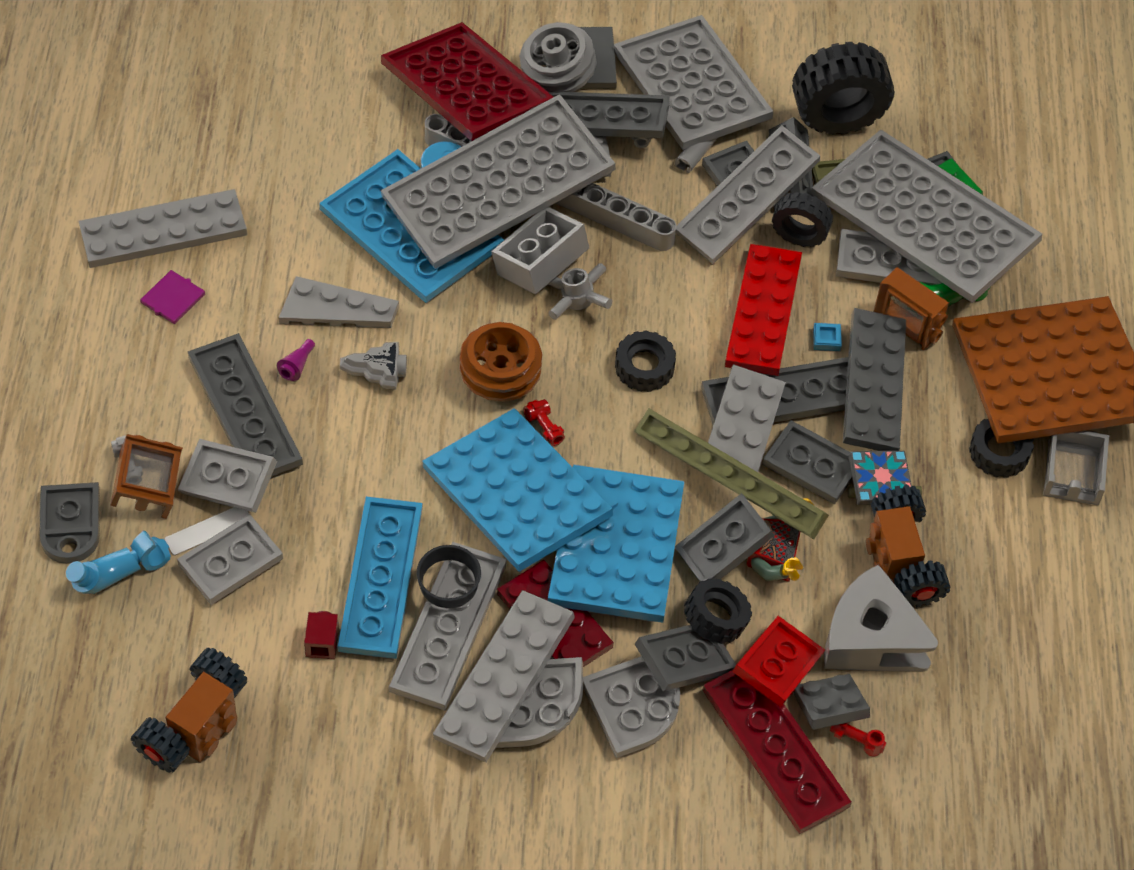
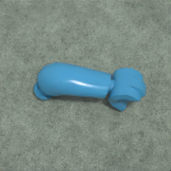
M144 530L130 545L131 552L126 547L92 561L83 563L79 561L72 562L67 567L66 577L76 591L83 594H95L140 570V562L149 571L163 567L171 557L168 550L169 545L164 539L154 536L150 537Z

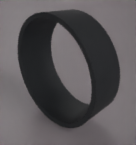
M442 545L429 550L420 559L417 566V579L422 594L430 603L442 608H456L466 604L474 597L481 579V567L477 558L469 550L456 545ZM453 560L463 563L472 571L475 585L462 596L442 598L430 593L424 587L423 577L426 571L435 563Z

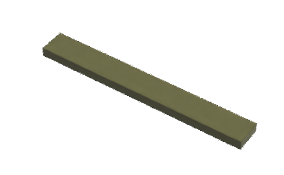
M648 408L634 431L739 495L742 493L750 502L812 539H815L829 516L826 512Z

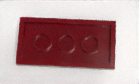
M542 560L497 588V595L509 610L522 590L548 601L553 570L545 560ZM566 608L573 611L575 618L550 659L582 657L583 667L611 650L614 642L588 611Z

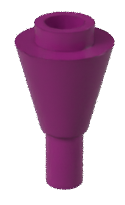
M307 339L299 349H296L277 362V370L282 378L290 381L300 379L308 354L315 347L313 340Z

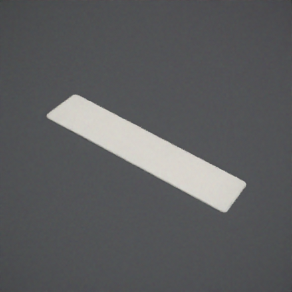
M233 507L167 536L165 541L169 545L172 554L176 555L207 541L249 513L247 510Z

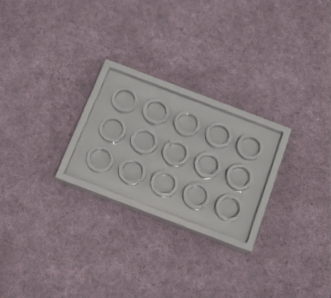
M702 15L614 44L616 56L644 95H669L670 106L666 127L682 150L773 119L771 107Z

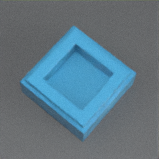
M814 323V350L841 351V324Z

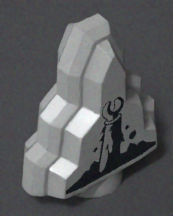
M385 342L382 347H371L366 353H353L340 358V369L351 375L364 376L369 382L379 383L382 388L396 390L398 377H406L407 355H399V342Z

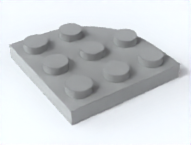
M642 656L583 677V689L616 758L654 744L672 727L678 713L680 687L663 692Z
M582 657L549 659L496 748L523 747L539 744L553 738L570 724L582 700Z

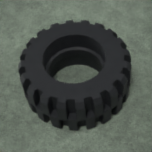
M845 42V44L841 45L839 43L831 44L832 47L819 49L816 54L809 55L805 63L802 62L799 65L792 80V89L801 120L811 129L820 133L825 132L829 135H835V133H840L841 135L848 134L849 131L853 130L856 132L862 130V127L866 125L869 127L874 124L875 120L883 117L885 110L888 111L895 91L886 59L877 49L872 46L868 47L867 44L858 42V44L853 42Z

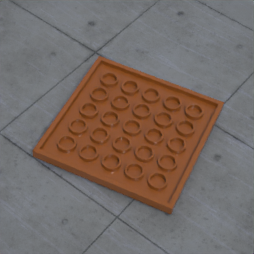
M1109 296L953 318L952 327L997 443L1134 423V351Z

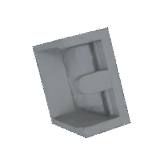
M1094 431L1051 435L1048 439L1043 496L1099 506L1105 492L1109 435L1099 434Z

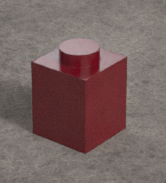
M328 611L308 612L304 640L305 657L335 659L339 633L338 614H332Z

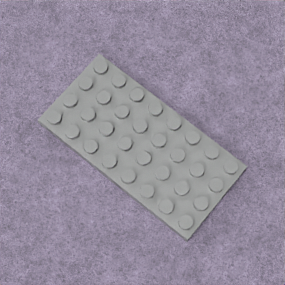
M559 94L382 189L381 195L436 269L616 170L615 162Z
M883 130L878 131L812 187L813 196L824 201L829 207L972 303L1042 241V233Z

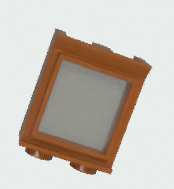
M896 267L880 283L873 312L906 319V336L921 344L922 350H924L931 343H937L943 334L941 328L948 317L946 311L949 302Z
M127 434L120 450L110 506L116 507L120 497L123 496L136 499L135 509L138 511H145L149 503L164 506L161 518L167 519L173 507L183 447L175 446L170 442L146 439L141 435Z

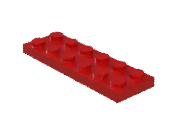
M750 244L726 354L725 367L732 368L733 365L757 373L779 376L802 252Z

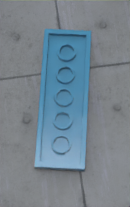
M366 496L339 636L338 652L397 659L423 503Z

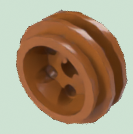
M490 323L471 332L463 342L460 353V372L463 382L474 394L491 401H510L526 395L538 383L541 375L543 354L538 340L528 330L513 323ZM478 360H483L485 364L480 365ZM518 363H524L520 367L517 366Z

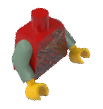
M804 498L805 501L814 505L810 499ZM774 515L762 518L775 536L750 555L746 565L766 581L779 579L790 582V579L797 581L800 577L797 570L804 568L800 560L795 558L801 532Z

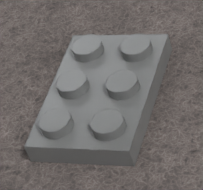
M199 439L178 490L185 495L256 513L277 461L271 456Z
M248 514L179 557L177 561L180 568L212 605L283 560V553L254 518Z

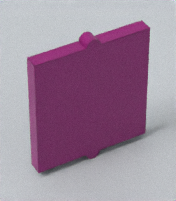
M170 270L140 299V302L153 310L156 316L161 315L168 321L176 324L205 295V291L193 284L190 278L185 279L173 270Z

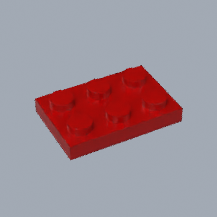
M778 615L737 663L732 672L782 707L821 658L825 649Z

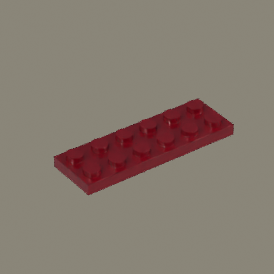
M732 671L703 685L702 691L799 835L851 807L852 801L785 704L782 707L778 706Z

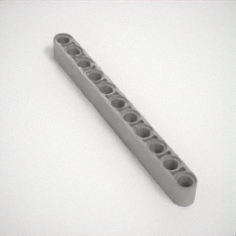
M432 114L425 119V142L429 146L438 142H452L462 147L472 142L440 114ZM591 183L555 203L657 250L667 251L674 246L676 223L673 219L597 184Z

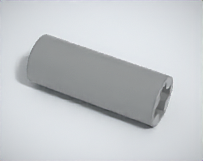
M717 138L684 149L675 160L676 167L684 171L688 166L686 172L690 173Z

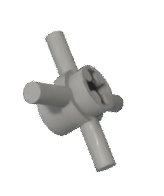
M599 263L588 274L580 268L570 269L562 275V279L555 277L547 285L561 290L563 297L549 311V316L556 320L568 308L582 310L589 307L592 303L609 309L612 306V299L595 293L593 283L606 272V267Z

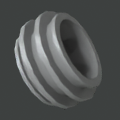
M556 22L546 24L535 30L523 43L519 55L522 71L546 91H577L593 76L597 64L592 39L585 30L569 23Z

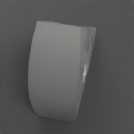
M879 565L860 575L841 597L835 609L825 645L824 669L923 672L930 668L931 661L926 652L934 651L937 648L938 640Z

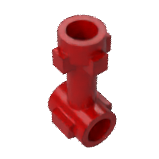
M545 399L528 402L523 407V413L527 421L537 420L545 431L542 437L551 446H556L563 442L565 439L563 428L553 424L547 416L551 413L549 403Z
M850 722L833 725L830 728V732L834 733V737L840 740L845 735L863 744L864 751L869 756H878L885 750L887 742H885L884 734L879 730H871L866 733L850 725Z

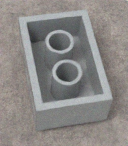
M547 207L535 214L491 252L497 275L537 294L589 249L584 224Z

